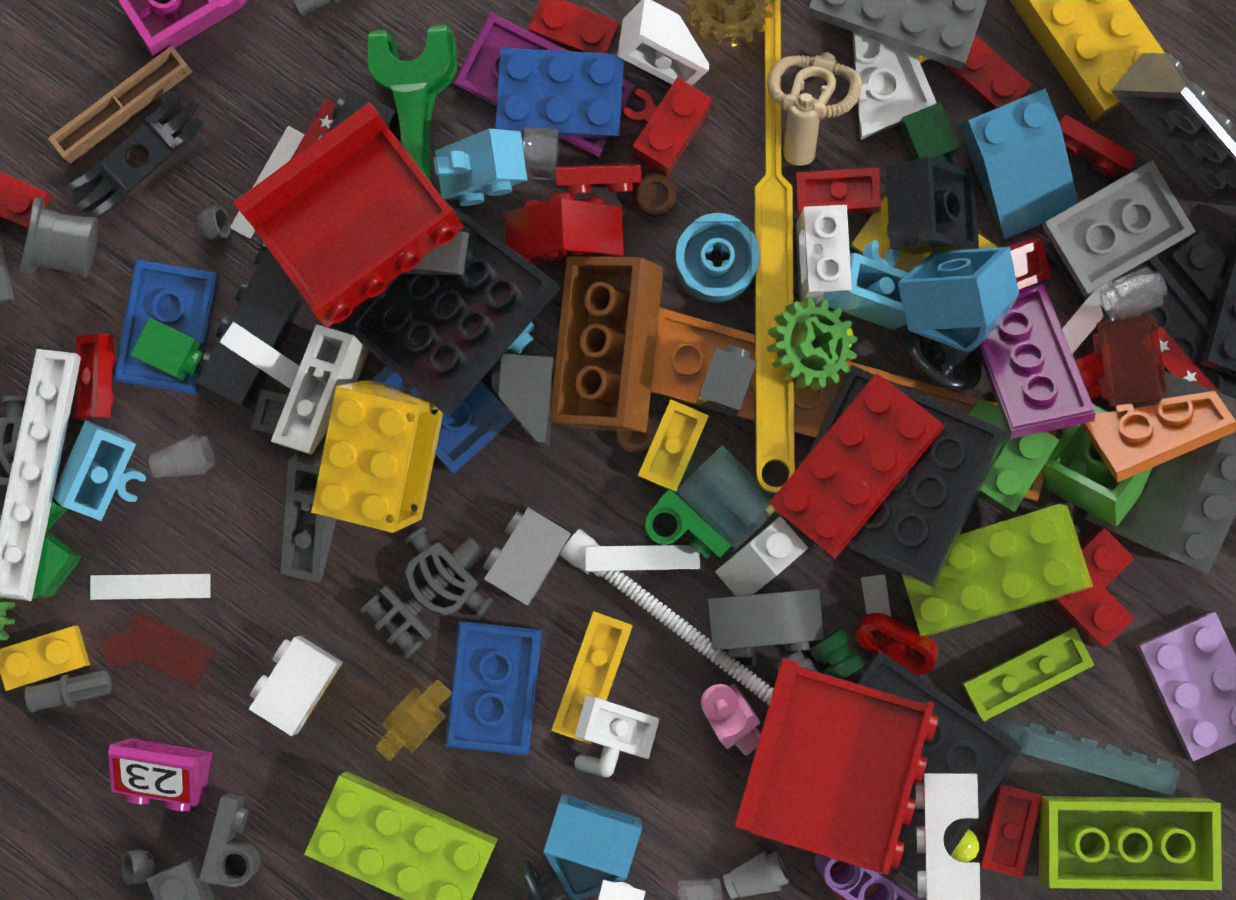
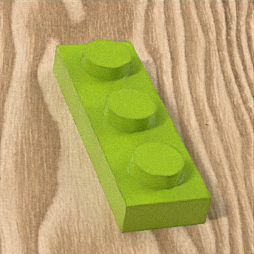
M1071 627L962 682L961 685L977 716L986 721L1094 666V663L1076 628Z

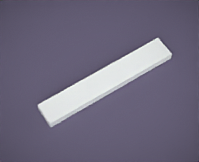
M36 349L0 521L1 598L32 601L81 357L76 353Z

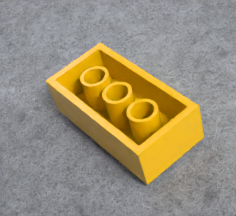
M1009 0L1092 122H1095L1122 104L1110 90L1142 53H1165L1129 0Z

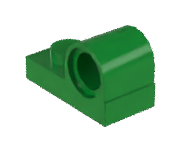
M670 489L658 500L646 517V534L656 544H673L688 531L694 536L689 543L707 559L711 554L719 559L731 547L723 537ZM659 514H669L676 521V531L669 537H661L653 530V520Z

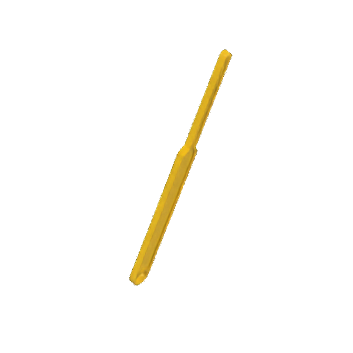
M764 0L765 176L754 189V235L757 238L760 249V261L755 274V361H757L755 366V467L758 485L764 491L776 494L782 486L771 487L764 482L762 469L766 463L778 461L784 464L788 470V479L795 472L794 378L784 381L782 377L786 369L783 366L776 368L772 366V363L778 359L777 353L767 351L768 346L776 343V339L767 334L769 329L779 326L774 320L775 315L786 311L785 306L793 303L792 185L783 177L781 168V106L771 98L767 90L768 74L773 66L781 60L780 0Z

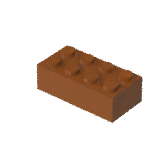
M567 256L549 422L574 429L647 432L664 267L641 257Z

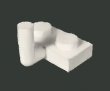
M586 696L574 737L602 745L603 750L600 758L584 754L578 755L575 759L576 769L602 777H610L614 773L620 751L649 759L660 718L596 697Z

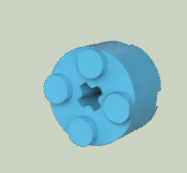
M711 213L695 220L680 236L675 254L676 275L685 292L700 301L715 304L725 303L742 295L752 283L759 266L760 249L757 238L741 220L729 214ZM712 251H720V257L727 259L722 262L721 267H714L712 261L706 260L711 257Z

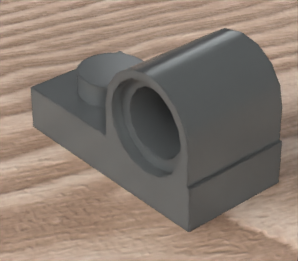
M228 793L220 798L199 881L227 887H238L257 874L261 866L259 851L254 845L246 841L234 839L236 833L241 834L243 832L248 816V809L243 808L244 796ZM231 854H239L245 859L247 869L244 874H236L230 869L228 859Z

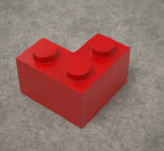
M556 193L549 195V201L547 202L541 200L521 202V208L505 212L506 245L534 265L567 259V256H624L622 208L604 204L603 198H584L578 201L574 199V194Z
M1106 528L1093 529L1079 542L1093 587L1048 601L1093 647L1105 648L1135 619L1105 588L1135 558Z

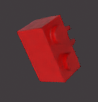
M679 77L676 78L658 107L653 104V99L648 92L637 89L635 98L644 103V110L634 112L628 107H625L623 110V115L629 122L646 124L632 146V157L668 177L709 114L712 104V98Z

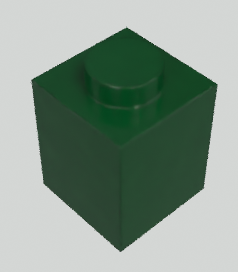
M941 102L902 117L897 125L911 161L923 157H931L952 163L950 157L960 148Z

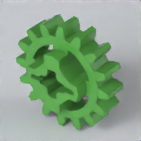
M808 297L799 303L796 301L785 306L786 311L774 317L779 326L769 329L767 333L776 339L775 344L767 347V351L777 353L778 359L772 363V366L774 368L783 366L786 369L782 377L784 381L796 377V388L798 389L810 385L812 391L824 388L825 385L828 387L840 382V376L851 371L845 362L857 357L856 353L849 350V345L857 342V337L848 336L846 332L852 325L851 320L841 322L839 317L842 309L838 307L828 311L829 304L826 299L815 303L812 297Z

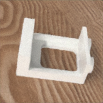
M847 205L804 207L795 225L799 302L812 297L814 302L817 303L824 299L825 292L852 290Z

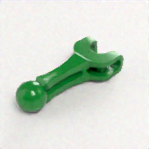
M448 24L431 26L427 30L424 52L417 59L407 62L399 59L397 44L393 36L386 32L385 29L373 30L368 36V70L377 82L392 92L398 111L401 145L434 186L430 155L431 117L436 95L450 85L457 73L454 34Z

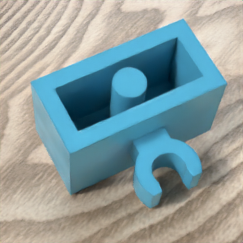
M489 128L435 150L436 157L433 159L436 175H439L441 196L443 199L459 200L461 206L481 204L484 202V196L486 195L498 196L512 192L511 186L528 180L520 131Z
M874 240L865 246L863 256L857 253L850 255L852 290L825 292L824 299L828 300L830 308L836 309L840 307L844 313L891 330H896L907 324L898 282L908 272L892 267L898 261V250L889 249L885 251L884 259H882L878 254L879 241Z
M85 420L56 484L53 498L65 508L100 521L103 519L114 492L126 501L136 502L138 497L125 489V485L130 479H138L145 482L147 478L135 468H126L136 444L120 433Z

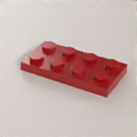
M876 373L768 504L836 559L945 426L880 374Z

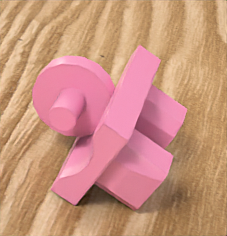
M735 683L731 686L717 684L709 687L702 695L701 708L719 741L726 749L735 744L745 756L750 754L758 746L761 733L756 726L761 722L747 699Z

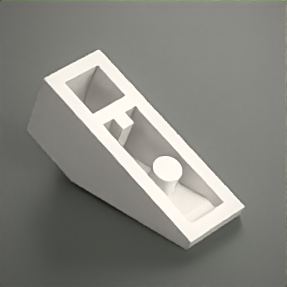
M316 324L271 442L312 455L328 430L336 386L357 382L369 350L354 335Z

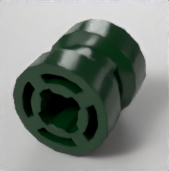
M842 628L825 636L824 639L819 640L807 650L813 661H817L821 666H824L822 674L842 680L864 665L858 653L849 651V638Z

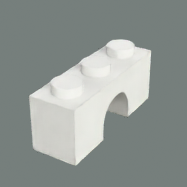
M924 774V783H916V809H925V827H917V853H926V871H917L918 898H927V900H980V863L959 862L953 859L947 853L943 842L945 830L953 821L958 819H978L977 774Z

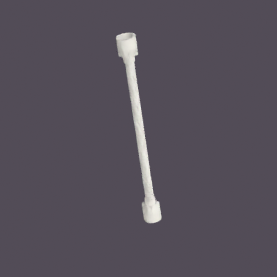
M581 529L573 534L562 549L561 557L574 567L583 570L586 574L593 572L598 577H604L605 580L609 579L608 582L613 583L614 587L617 586V589L621 590L622 593L626 592L625 595L630 596L631 600L634 599V602L638 603L639 606L643 605L642 608L644 610L647 609L648 613L651 612V615L655 616L656 619H660L661 623L664 622V625H668L669 629L677 632L678 636L681 635L682 639L685 638V641L690 642L691 646L694 645L695 649L698 648L702 655H707L708 659L711 658L712 662L715 661V665H720L719 668H724L725 672L728 671V675H732L734 679L737 678V682L741 681V685H745L747 689L750 688V692L754 691V695H758L760 699L763 698V702L767 701V705L770 704L774 690L773 687L770 688L769 684L765 685V681L761 682L762 679L760 677L757 678L756 674L752 675V671L748 672L749 669L747 667L744 669L743 664L739 665L740 662H735V658L731 659L729 654L727 655V652L723 651V649L713 650L712 641L709 642V638L705 639L706 636L704 634L701 635L700 631L696 632V628L688 625L687 621L684 622L683 618L679 619L680 616L675 615L674 611L671 612L670 608L667 609L666 605L662 606V602H658L657 598L654 599L653 595L650 596V593L646 592L645 589H641L640 585L637 586L636 582L633 583V580L625 576V573H620V570L586 571L585 547H596L599 545Z

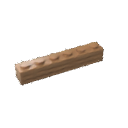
M171 45L48 139L63 159L71 164L191 74L192 70Z

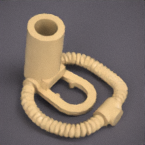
M824 52L820 56L816 55L815 58H810V56L805 58L804 55L788 56L779 60L768 74L767 90L769 95L776 103L783 106L784 110L788 111L783 147L784 159L788 163L799 166L811 163L815 159L820 119L823 120L826 116L834 118L835 116L847 113L860 98L862 89L861 76L858 72L849 68V66L837 63V60H835L831 53ZM790 68H804L797 73L791 94H784L779 87L782 74ZM834 75L848 80L850 86L847 96L838 104L826 106L835 90L836 79ZM817 76L827 82V85L821 88L819 99H815L811 94L807 93L800 95V91L804 89V80L806 78Z

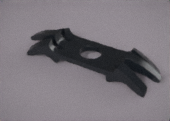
M173 90L163 104L144 119L145 122L103 160H98L86 174L66 186L72 193H75L101 180V176L104 178L75 208L81 213L113 194L91 212L98 219L122 204L125 197L174 152L185 147L200 130L204 122L197 117L177 136L191 120L199 105L193 100L178 115L162 126L161 122L164 123L180 98ZM137 145L146 147L149 152L147 164L141 168L130 167L126 160L129 149Z

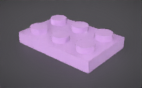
M1209 612L1136 645L1188 760H1198L1236 742V655L1216 612Z

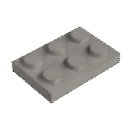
M1153 160L1042 224L1043 229L1084 296L1196 232Z

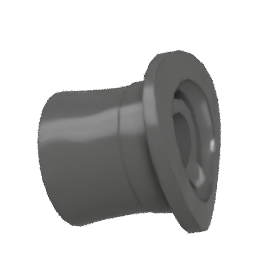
M34 198L19 273L31 275L37 267L60 270L87 278L96 250L98 237L97 218L66 215L45 208V202L42 198Z

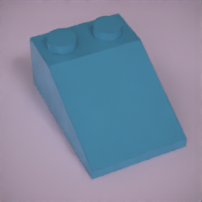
M1046 88L957 125L1002 240L1045 223L1078 203L1061 126Z

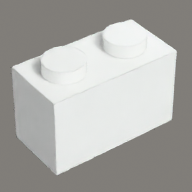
M302 636L294 637L291 642L287 639L284 640L272 659L277 665L269 678L263 675L250 693V697L255 700L249 710L290 736L299 733L343 663Z

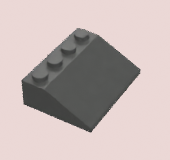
M1142 53L1110 91L1210 203L1236 206V134L1231 129L1233 127L1232 122L1224 114L1215 111L1206 100L1208 98L1207 93L1199 85L1190 82L1181 71L1183 69L1181 63L1174 56L1168 53Z
M1152 367L1134 408L1158 405L1164 398L1211 392L1214 390ZM1216 392L1236 420V399ZM1236 432L1152 467L1140 497L1117 527L1087 512L1085 520L1209 574L1236 515Z

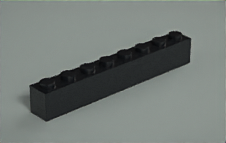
M351 89L346 98L341 97L337 101L331 115V119L334 122L329 131L369 102L380 114L392 133H394L399 123V117L395 110ZM322 133L317 140L323 137L325 133ZM264 243L256 255L255 264L258 266L251 280L246 278L237 291L235 300L238 301V304L232 316L226 315L217 329L216 337L219 340L213 352H206L197 368V374L200 376L196 383L248 409L267 373L220 343L221 339L232 322H235L279 352L305 302L304 297Z

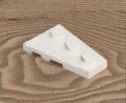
M852 32L855 71L859 73L862 79L861 95L857 101L860 140L897 126L902 117L937 103L916 54Z

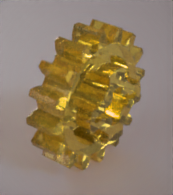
M686 0L687 11L693 12L690 15L692 26L702 23L700 28L701 37L705 38L711 32L714 33L716 45H720L724 37H729L733 47L737 46L738 36L743 35L748 42L753 41L752 30L754 28L761 32L766 30V22L763 18L773 17V7L769 4L775 2V0H734L735 4L727 5L726 0ZM747 13H752L746 20L740 22ZM716 16L724 23H720L711 17Z
M436 680L423 694L415 687L381 724L388 732L375 749L388 761H391L404 747L413 753L446 717L440 708L448 700L452 692L439 680Z

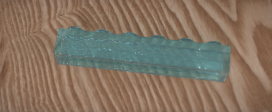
M1031 723L1030 727L1022 726L1018 744L1023 747L1020 753L1171 796L1175 794L1180 770L1172 768V762L1158 759L1157 763L1147 761V755L1132 751V755L1128 756L1122 754V748L1108 744L1106 749L1096 746L1098 741L1082 737L1081 742L1071 739L1072 734L1056 730L1054 735L1046 732L1047 727Z

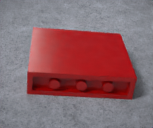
M370 102L233 202L307 301L312 312L326 328L333 323L344 321L351 315L356 306L367 298H372L382 293L390 281L402 272H408L416 268L425 255L436 247L444 246L451 242L457 232L464 227L453 208L448 206Z
M783 658L734 829L879 874H889L890 867L898 868L902 858L905 843L898 841L902 824L909 826L914 813L916 800L909 798L913 781L921 783L925 772L927 758L920 756L924 740L932 741L936 731L939 716L932 714L934 703L930 701L926 704L808 670L799 667L798 662Z

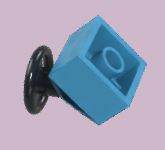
M1010 247L932 252L898 282L907 327L912 332L907 342L908 354L915 367L927 379L938 386L952 391H967L977 386L980 382L982 367L979 358L973 350L1001 323L1019 295ZM920 347L932 356L934 362L938 365V370L931 366L924 358ZM955 365H968V377L964 379L953 378V368Z
M561 794L543 852L554 871L541 878L529 860L521 859L517 863L518 874L529 900H579L599 894L603 880L614 883L626 880L642 830L641 818Z

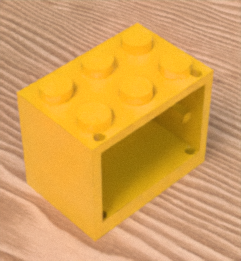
M371 380L336 386L311 513L391 533L422 520L443 413L417 391ZM437 409L438 412H437V413H433L432 410ZM413 504L417 505V510L412 509Z

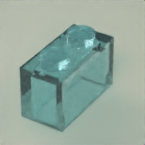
M723 446L709 457L677 490L735 550L776 511L768 504L774 496L764 491L758 485L756 478Z

